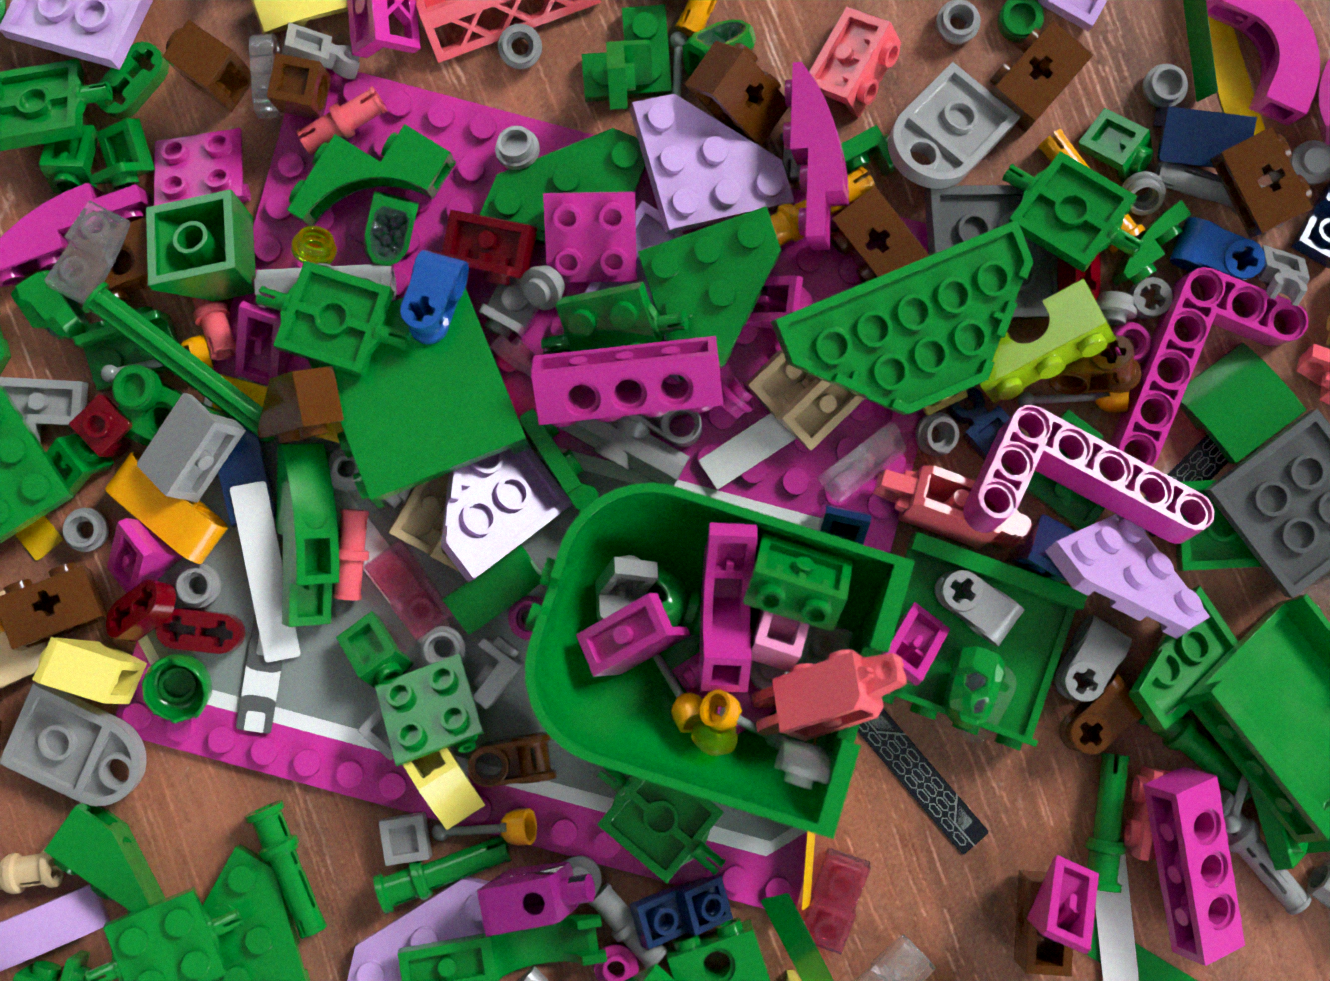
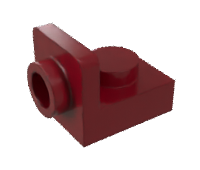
M97 395L69 423L98 456L121 457L132 446L124 436L132 428V422L106 395Z

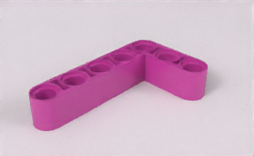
M1198 268L1176 280L1171 289L1173 295L1172 303L1169 309L1161 314L1151 338L1152 348L1150 353L1141 363L1142 377L1135 388L1130 390L1128 410L1121 413L1109 444L1124 452L1128 442L1134 443L1140 452L1139 460L1153 467L1158 460L1212 324L1262 345L1273 347L1297 340L1303 336L1309 321L1307 313L1302 306H1294L1291 300L1279 295L1275 299L1270 298L1266 290L1212 268ZM1192 281H1197L1203 286L1205 291L1203 301L1196 299L1191 293ZM1234 297L1240 299L1245 305L1244 317H1239L1233 311L1232 301ZM1276 314L1285 321L1286 330L1284 334L1279 333L1274 327L1273 321ZM1176 321L1184 323L1188 328L1189 336L1186 342L1181 341L1175 335L1174 325ZM1160 361L1166 362L1172 369L1173 375L1169 383L1161 380L1158 375L1157 369ZM1145 401L1152 404L1156 410V419L1152 424L1146 422L1141 415V407Z
M1025 405L1019 408L999 429L963 509L964 519L975 531L988 533L996 530L1017 510L1035 470L1174 544L1184 543L1209 527L1214 520L1213 505L1202 493L1034 405ZM1019 427L1025 429L1028 432L1030 438L1023 435L1019 430ZM1059 448L1068 454L1069 459L1061 454ZM1002 463L1007 464L1012 469L1014 475L1006 472L1002 467ZM1100 470H1102L1103 472L1106 473V475L1108 476L1109 480L1105 479V478L1102 476V474L1100 473ZM1140 491L1147 496L1148 501L1142 497ZM984 499L994 504L997 513L987 508ZM1181 513H1182L1183 515H1185V517L1187 518L1188 522H1186V521L1183 519V517L1181 516Z

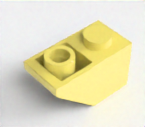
M51 637L47 647L40 655L39 665L32 680L39 684L100 703L130 704L147 663L107 642Z
M450 747L402 764L416 788L446 830H449L486 806Z

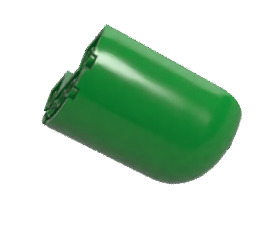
M639 483L628 485L608 492L593 501L570 525L562 540L556 560L547 558L539 582L540 585L548 587L542 605L533 602L525 625V630L532 632L525 661L526 689L532 709L542 727L558 745L587 762L834 839L861 745L855 744L860 724L817 737L814 755V738L802 741L782 733V743L777 747H771L766 743L765 738L747 729L725 744H722L713 729L706 724L692 732L681 733L671 714L676 697L653 658L620 675L593 676L576 634L599 622L596 611L595 581L614 556L631 555L638 557L640 560L657 562V568L670 573L685 585L690 599L692 592L701 595L704 549L707 546L709 522L756 524L758 537L755 559L763 534H767L853 562L847 601L834 630L828 631L809 625L801 658L796 665L804 663L816 664L828 660L829 654L846 649L854 650L857 654L864 657L878 656L881 653H889L915 561L668 484ZM751 606L750 630L756 626L760 609ZM693 634L661 652L671 672L672 669L700 652V636ZM677 680V682H678V684L680 685V687H681V689L683 690V692H684V693H687V692L684 690V688L682 687V685L680 684V682ZM775 710L774 712H772V713L769 714L768 716L773 715V714H776V713H777V710Z

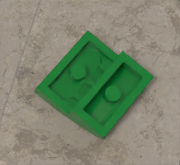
M1243 342L1190 380L1179 405L1197 430L1204 429L1229 464L1239 462L1307 410L1284 381Z

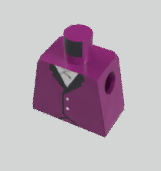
M567 861L509 868L477 890L486 936H493L552 925L562 921L578 907V904L594 901L595 885L590 874L574 876L572 865Z

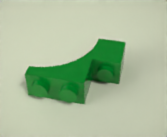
M406 124L403 125L398 134L394 132L386 140L381 155L384 156L381 162L334 134L329 143L324 142L316 151L312 161L314 167L305 181L300 180L292 189L289 196V203L291 204L287 211L302 223L313 228L319 218L334 204L345 197L366 189L378 187L403 188L423 194L433 200L455 166L456 161L450 151Z

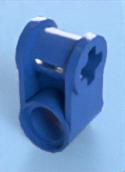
M1189 217L1186 218L1182 228L1183 231L1180 233L1169 259L1173 265L1189 272L1207 267L1245 281L1261 272L1266 258L1264 250L1254 240L1227 231L1211 221ZM1235 255L1240 256L1239 264L1244 266L1240 271L1236 269L1238 261L1232 258Z
M426 250L420 251L417 255L412 269L411 280L400 309L402 319L408 325L409 332H411L412 337L416 341L431 345L441 341L446 336L458 301L462 297L469 274L467 261Z

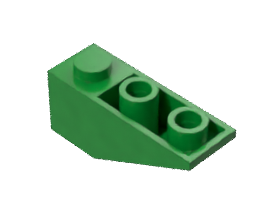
M84 803L76 805L44 850V852L54 858V864L60 870L71 875H79L91 884L90 888L96 895L106 900H115L128 909L127 914L165 899L128 824L103 806H90Z

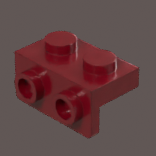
M450 209L442 252L433 250L431 252L467 261L469 274L471 269L484 272V281L509 286L511 278L521 279L522 275L530 268L538 228L528 224Z

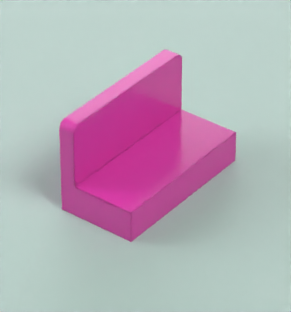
M648 593L576 634L593 676H610L627 672L690 637L691 634L688 627H672L658 594Z

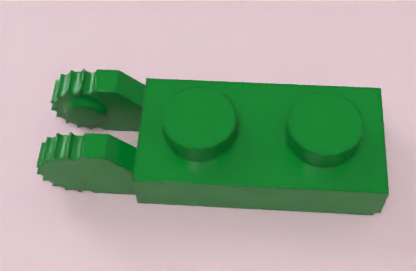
M532 408L521 415L519 421L575 508H578L579 513H581L588 505L600 497L598 496L599 493L593 485L580 482L577 475L584 470L570 449L562 453L553 440L555 436L560 434L558 429L551 424L539 425L538 415Z

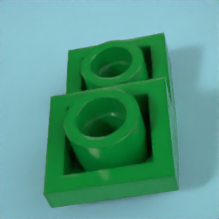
M1182 200L1155 218L1145 227L1146 230L1136 237L1141 241L1143 240L1144 244L1134 258H1131L1126 253L1123 254L1111 279L1115 286L1128 279L1131 280L1133 285H1136L1157 270L1153 262L1165 255L1160 246L1181 233L1183 230L1178 223L1191 215Z
M520 544L469 583L466 581L448 593L442 601L467 634L470 635L540 585L542 572Z

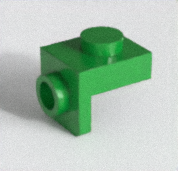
M126 118L96 132L107 168L91 175L94 184H112L114 190H120L135 184L138 185L140 183L138 177L155 170L140 119Z

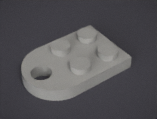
M952 62L898 116L888 137L889 155L899 172L910 181L933 189L952 187L961 182L1014 127L1020 116ZM911 152L924 154L929 159L930 165L917 163L912 158Z
M37 682L32 684L0 758L1 765L90 806L110 805L131 793L141 782L147 763L144 743L137 731L126 721L62 690ZM112 759H120L127 764L129 768L127 780H119L113 776L110 770Z

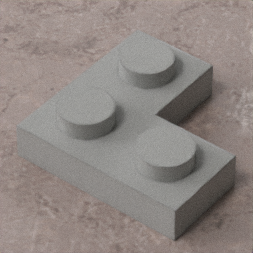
M0 377V385L5 388L40 443L42 425L70 426L69 423L87 406L88 383Z

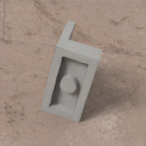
M183 393L138 460L137 466L165 496L198 503L246 430L236 420L210 413L193 395Z

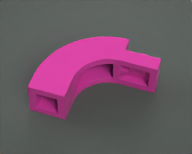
M1206 0L1208 17L1244 33L1254 43L1259 52L1262 66L1261 78L1248 109L1286 126L1305 116L1318 86L1320 53L1314 30L1301 8L1293 0Z
M709 522L707 546L704 549L701 588L700 691L718 689L725 692L747 693L752 663L750 606L745 605L743 599L754 567L758 537L756 524Z

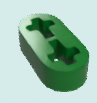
M138 42L131 45L120 70L110 68L99 81V83L108 81L112 92L117 90L122 93L126 98L125 102L120 105L114 102V100L96 102L97 105L115 119L124 120L136 114L168 75L169 63L162 57L163 53L149 42ZM142 57L148 60L151 59V62L155 65L150 72L142 69L141 65L138 64Z

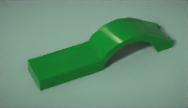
M600 914L568 915L562 921L547 926L493 936H486L485 933L399 948L398 960L402 981H499L503 976L515 970L543 963L572 962L587 966L608 962L606 950H599L595 929V927L602 926Z

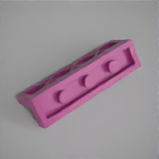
M347 0L352 55L368 58L383 47L413 54L421 49L416 0ZM392 12L404 26L405 37L390 34L388 16Z

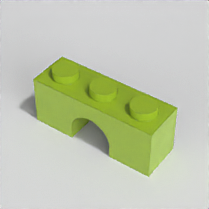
M1084 279L1042 301L1048 311L1050 320L1048 329L1041 338L1031 343L1022 344L1013 341L1009 333L1006 332L1005 338L1000 339L992 360L995 364L987 381L980 383L981 388L993 403L1018 396L1026 386L1040 379H1049L1057 376L1067 365L1082 357L1095 356L1101 353L1109 343L1117 340Z

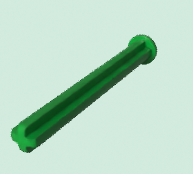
M103 282L92 291L82 306V310L85 313L92 311L259 437L258 426L263 409L262 406L108 290L109 284ZM276 436L262 438L261 440H263L266 443H270L276 438Z

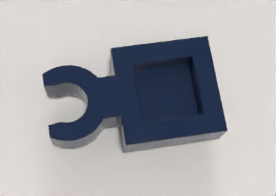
M971 387L967 392V398L972 402L973 409L965 410L958 402L950 405L948 409L956 421L967 423L970 426L965 431L963 438L985 461L999 429L1010 417L999 405L991 412H988L984 407L985 399L983 394L978 389Z

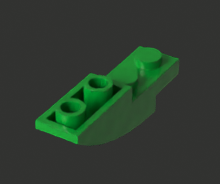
M278 444L276 533L283 535L282 624L287 627L331 624L332 583H339V541L333 485L324 444Z

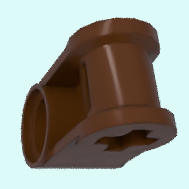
M1115 335L1117 340L1109 343L1101 353L1092 357H1082L1067 365L1057 376L1050 378L1049 386L1056 392L1065 395L1106 392L1124 393L1135 388L1142 377L1141 367L1133 359L1135 356L1134 347L1130 340L1123 336ZM1115 347L1119 348L1122 356L1117 355ZM1115 372L1119 380L1118 382L1115 381L1113 376V373Z
M1117 673L1112 674L1103 693L1097 699L1081 702L1062 720L1059 728L1060 738L1069 749L1087 754H1098L1105 750L1123 731L1130 728L1142 717V714L1128 695L1131 688ZM1082 724L1090 726L1087 730V734L1090 737L1088 741L1080 740L1083 732L1079 727Z
M536 732L518 735L510 739L482 743L473 751L468 761L470 778L482 787L514 783L527 784L554 779L557 777L555 769L551 768L548 741L552 738L547 732ZM531 748L535 750L536 767L533 765ZM484 753H493L500 758L502 769L497 774L486 775L479 770L477 758Z

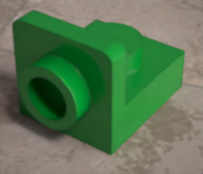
M647 39L606 42L610 109H627V91L636 90V85L652 83L651 42Z
M1106 108L1101 111L1078 142L1080 151L1117 169L1119 180L1125 182L1127 178L1135 173L1145 171L1154 154L1149 129Z
M877 124L841 144L848 175L859 167L867 166L871 162L869 158L871 155L884 177L893 173L896 168L888 151L889 134L882 135Z
M83 125L82 137L44 144L39 167L54 193L62 194L87 182L97 188V184L93 183L91 176V167L99 141L94 125Z
M77 433L56 438L46 451L74 496L91 474L109 470L114 464L111 457L98 456Z
M373 611L336 637L358 677L374 688L375 685L403 675V672L413 665L409 656L399 650L380 616Z
M80 950L69 957L65 962L63 971H61L62 967L54 962L36 961L15 973L13 981H87L86 971L91 970V967L87 966L90 952Z

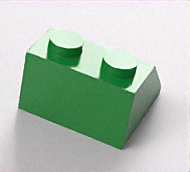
M232 189L146 207L148 286L152 290L209 301H219L255 293L254 279L256 278L253 216Z

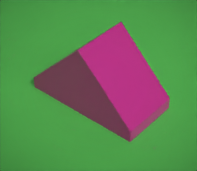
M768 277L746 326L773 329L771 321L799 310L803 277Z
M244 301L241 302L238 308L235 375L268 386L270 378L284 374L290 354L279 351L273 346L281 325L280 313Z
M125 518L117 523L107 568L123 590L128 593L146 579L157 581L183 556L173 550L139 520Z
M916 602L910 606L897 623L889 653L902 658L906 683L918 686L923 681L950 631L949 627Z
M1056 855L1050 864L1027 920L1043 936L1083 954H1087L1091 950L1099 873Z

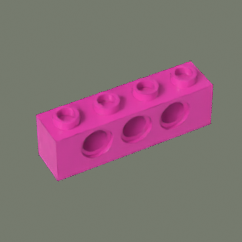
M716 336L533 356L531 379L539 425L551 424L555 427H566L582 420L597 419L601 422H612L628 415L642 414L646 417H658L666 414L668 411L688 409L692 412H704L712 409L713 406L723 405ZM674 374L685 378L679 384H668L664 381L667 376ZM623 380H634L639 385L633 389H623L617 384ZM577 385H587L593 391L588 394H578L572 388Z
M1183 766L1143 784L1172 952L1207 966L1244 947L1245 941L1218 778L1216 775Z

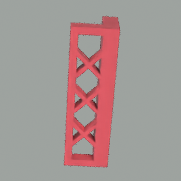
M416 0V7L436 59L440 63L499 41L502 32L511 25L526 24L534 28L599 4L601 0H545L541 10L533 14L517 9L521 0H512L510 5L504 3L509 0ZM554 1L560 3V4H557V5H555V6H552L553 3H554ZM495 7L506 12L498 27L489 30L476 24L482 10ZM471 15L469 20L463 18ZM514 16L519 18L517 20L512 21ZM450 22L465 28L458 42L441 47L434 29ZM472 32L478 33L477 35L471 36Z

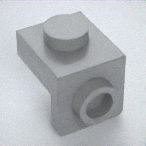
M631 555L614 556L595 581L597 620L601 621L643 597L658 579L657 562L640 560L638 557Z

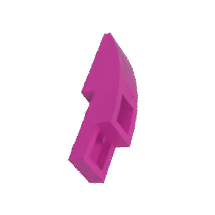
M793 62L792 79L785 80L786 107H791V122H784L783 142L785 150H791L796 164L801 165L800 188L802 192H807L806 208L799 209V233L806 236L812 250H830L831 206H849L846 162L839 134L824 95L802 62Z
M87 182L43 203L20 219L0 237V287L18 284L25 280V274L37 270L42 272L63 268L67 264L66 260H68L65 248L75 245L74 239L85 241L102 234L101 229L116 224L123 226L143 218V215L146 214V207L154 206L151 195L136 184L104 195V192Z

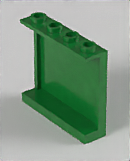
M466 287L456 306L449 331L441 341L431 345L422 344L411 335L410 342H407L409 346L406 351L380 342L379 346L372 353L364 377L333 368L344 421H340L344 431L337 433L338 440L347 459L354 456L359 472L353 474V479L363 500L369 498L379 509L385 507L383 499L510 448L513 454L530 448ZM403 297L391 302L386 315V325L407 332L409 331L408 325L403 321L400 312ZM308 360L312 369L328 367L326 365Z
M920 532L911 534L903 557L915 561L898 622L910 606L916 602L949 627L950 631L923 681L918 686L906 683V685L882 696L883 702L893 705L896 696L912 702L909 711L933 720L936 719L938 712L947 715L943 701L954 660L963 647L979 646L998 653L1005 663L997 700L986 721L970 729H965L956 724H952V727L977 736L980 727L997 733L994 742L1018 751L1021 750L1023 743L1036 747L1038 741L1032 738L1075 611L1083 610L1087 595L1073 589L1071 586ZM950 570L974 573L991 587L1003 592L1023 607V613L998 647L972 631L964 621L937 601L934 587L937 579L943 573ZM952 582L950 587L955 591L952 599L965 598L966 593L962 590L964 582ZM966 678L965 685L971 691L983 686L978 681ZM985 699L976 702L974 714L983 708Z
M1304 594L1276 603L1183 698L1296 843L1326 841L1330 839V622L1308 594Z

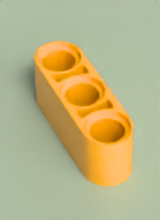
M131 452L106 485V492L173 550L194 563L202 564L227 531V523L200 500L197 503L165 496L137 466V462L142 455L137 452Z

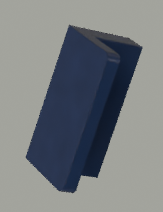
M1170 106L1157 108L1153 126L1162 127L1157 159L1163 162L1214 168L1210 160L1212 157L1254 136L1257 117Z

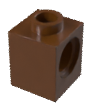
M275 53L266 97L279 112L319 119L324 116L332 77L320 61Z

